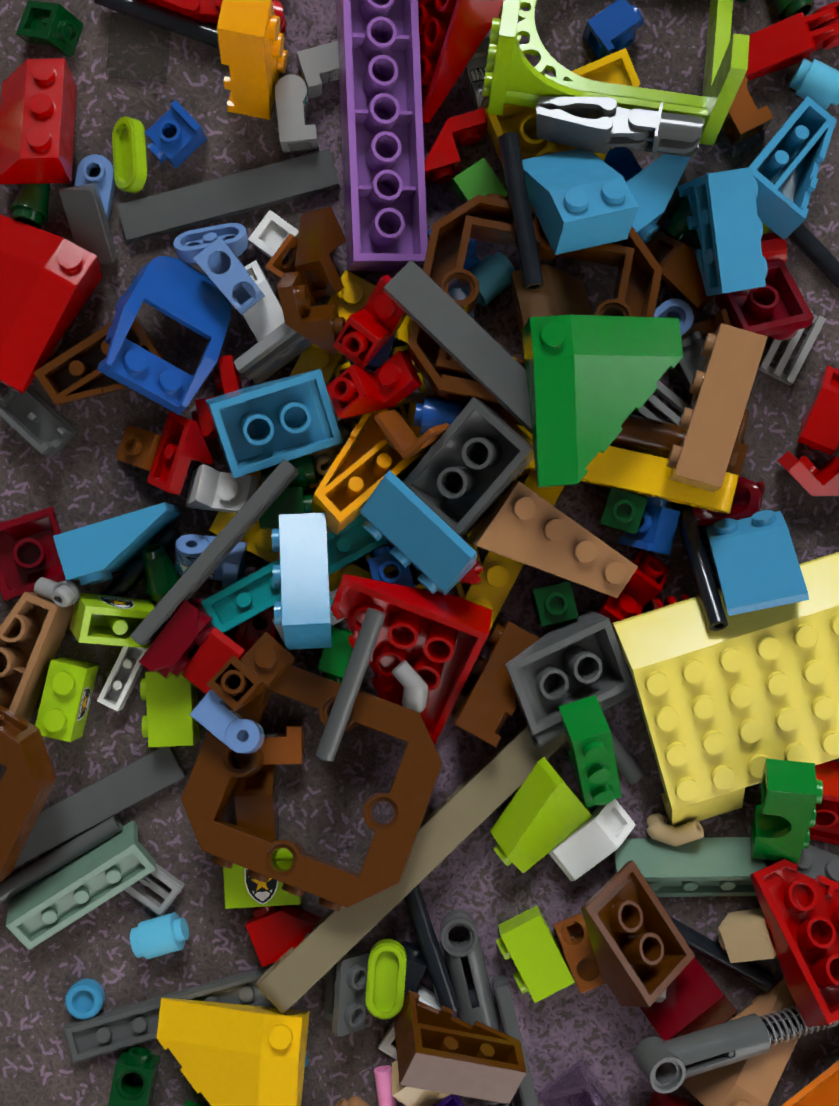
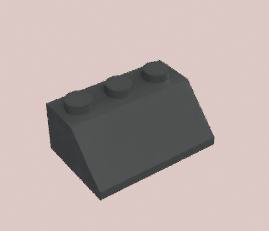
M473 397L403 483L459 536H463L471 532L534 459L533 440L515 423L476 397Z

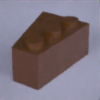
M136 315L126 339L167 361ZM113 321L33 372L55 405H66L130 389L97 370L98 364L106 358L109 345L105 343L108 329Z
M508 620L505 621L503 626L498 623L495 625L487 640V643L491 645L485 659L481 656L477 658L469 674L474 679L467 691L461 690L453 707L455 710L453 715L455 725L494 747L497 746L501 738L498 733L508 715H513L517 704H515L517 696L504 664L540 638Z
M409 990L403 1002V1007L394 1020L399 1084L407 1087L510 1104L527 1073L520 1040L478 1021L470 1025L453 1017V1010L442 1005L441 1009L438 1010L418 1001L420 995Z

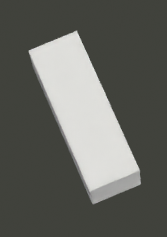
M123 646L97 702L116 711L124 708L144 667L139 663V660L148 648Z

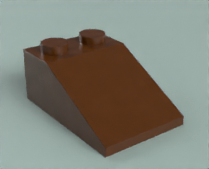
M633 860L628 861L581 907L600 974L621 1006L650 1007L695 957Z

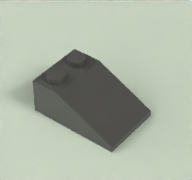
M590 610L578 616L579 618L571 619L558 625L504 664L530 732L533 735L561 722L558 706L596 695L600 703L634 686L608 617Z

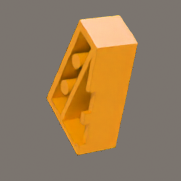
M222 0L217 34L221 64L229 65L230 77H224V89L231 90L227 102V112L270 120L275 99V85L278 82L279 74L286 73L289 58L288 50H284V34L280 33V16L275 15L272 0Z
M387 409L363 414L313 495L311 509L315 513H326V525L335 535L361 515L360 510L389 470L402 480L412 472L424 455L422 453L403 459L399 452L388 444L385 439V433L374 419L377 414L388 411Z

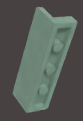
M134 821L129 822L123 826V831L10 898L6 927L30 950L156 870L155 859L138 841L137 824Z
M751 837L701 838L677 847L652 838L625 839L620 847L613 852L615 863L614 875L628 861L633 860L657 897L757 896L750 874L767 867L765 860L751 858Z

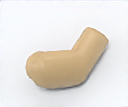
M656 813L650 815L646 821L648 825L646 831L652 839L674 847L704 837L703 828L698 820L675 827L667 824V818L664 815Z

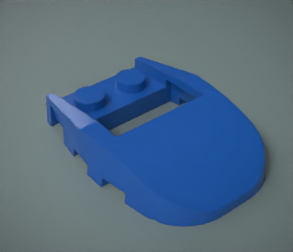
M159 256L148 262L138 271L127 291L120 296L114 308L116 313L113 323L108 329L105 343L109 345L106 358L98 364L97 370L180 416L218 361L231 316V304L207 275L179 259ZM142 302L209 340L194 375L191 376L126 339Z

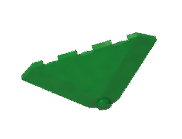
M599 315L529 317L522 330L537 488L577 485L588 472L585 469L598 452H605L623 430L621 425L632 411L640 410L658 388L656 385L657 381L668 368L672 370L683 358L679 318Z

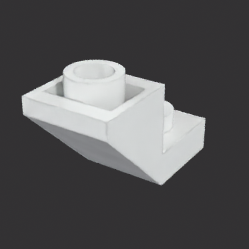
M257 260L244 267L265 297L247 310L243 316L259 342L282 325L285 320L281 303L274 294Z
M616 799L606 805H599L589 821L549 852L550 856L570 881L577 880L616 851L636 824Z

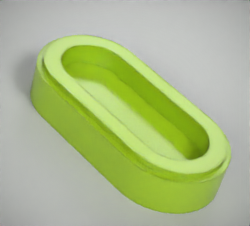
M124 116L116 122L112 132L114 180L118 189L135 194L142 190L147 178L145 129L141 121Z
M383 939L375 943L370 950L368 959L366 1007L374 1017L383 1020L395 1017L401 1011L404 1002L407 955L404 947L393 939Z

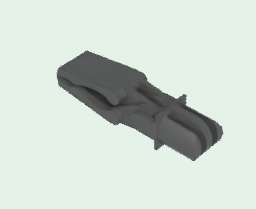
M540 96L536 104V138L602 154L608 153L610 147H626L634 151L652 152L650 161L654 160L655 153L693 157L699 148L703 120L699 116L662 112L663 103H660L659 111L629 110L617 107L616 100L609 97Z

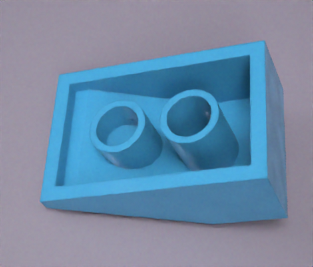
M663 154L626 182L639 206L632 227L644 244L651 240V235L659 228L656 223L665 211L691 157Z
M579 148L522 159L529 201L555 255L628 239L639 206L624 177L591 151Z
M321 369L242 388L206 400L229 472L233 478L280 464L283 459L289 461L343 443Z
M164 502L54 535V542L66 581L79 580L82 586L87 584L96 585L112 580L111 573L122 570L168 524L170 525L181 515L180 507Z
M763 510L754 513L752 517L739 520L731 518L722 519L715 522L712 526L705 527L715 573L728 616L809 600L792 539L781 511Z

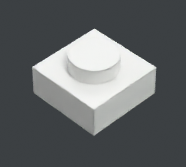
M269 210L248 238V241L269 258H272L286 237L292 234L298 239L299 231ZM289 249V250L286 252V254L284 255L283 259L285 258V256L288 254V252H289L291 249Z

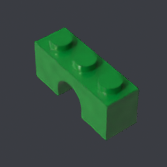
M596 695L558 706L563 730L571 751H568L572 772L586 808L594 805H606L614 799L622 797L611 730Z
M766 758L761 778L762 806L755 805L750 826L751 858L772 861L786 859L790 862L798 863L802 848L808 849L810 841L809 827H814L816 823L815 803L821 804L823 798V782L816 779L815 763Z

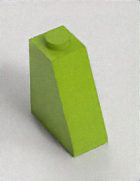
M545 757L537 762L490 830V833L498 843L494 850L506 866L513 863L522 873H525L593 817Z

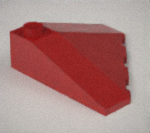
M418 0L423 123L431 121L492 28L493 18H498L501 6L506 0Z
M0 214V382L24 394L35 378L33 372L44 365L99 284L103 275L97 255L63 237Z
M344 574L330 609L337 620L345 619L352 632L348 638L352 648H354L367 609H376L386 614L369 661V665L375 674L371 682L381 699L402 706L403 686L391 672L401 662L406 660L428 685L427 704L420 714L434 744H436L489 635L493 610L458 596L448 594L444 596L438 592L432 594L428 590Z
M783 859L750 874L788 990L806 1026L829 1025L839 1020V883L822 875H818L816 879L797 872V864Z

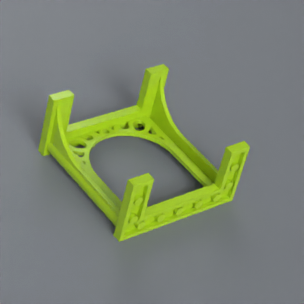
M506 0L503 2L498 18H493L486 64V71L489 72H485L482 93L483 97H490L487 114L502 116L504 104L536 108L540 96L609 97L616 100L617 107L629 110L659 111L660 103H663L662 112L699 116L703 120L699 144L714 145L748 67L750 35L733 33L730 40L733 0H710L702 96L600 82L577 75L558 63L542 44L536 30L534 18L537 0ZM526 7L529 11H522L521 8ZM521 36L527 37L529 43L519 45ZM524 55H535L540 61L533 67ZM545 70L551 71L555 77L549 76L546 73L543 75Z

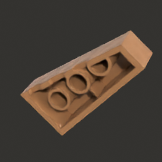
M723 323L720 324L714 334H707L701 351V356H704L700 371L696 370L689 393H693L690 408H684L678 425V430L683 431L679 446L673 444L667 460L666 467L672 468L669 479L711 492H716L721 488L768 336Z
M514 481L477 523L465 541L466 543L618 598L638 568L634 563L520 481Z
M24 592L0 626V705L28 722L31 720L45 685L50 660L55 659L70 623L74 606L60 607L54 601L35 595L34 592Z

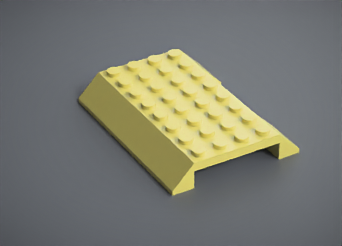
M839 552L799 564L809 595V600L728 616L721 590L718 589L728 621V626L722 630H709L699 596L612 623L623 658L630 668L665 793H662L661 797L671 826L676 827L693 820L702 821L742 808L745 788L761 783L766 758L815 763V765L839 758Z

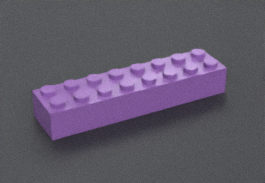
M336 0L347 271H400L410 260L422 268L428 247L418 0Z

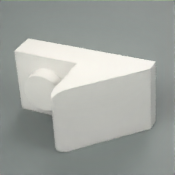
M202 464L192 472L185 506L193 509L237 513L256 492L259 479L252 475L233 478L231 473L219 472L208 465Z

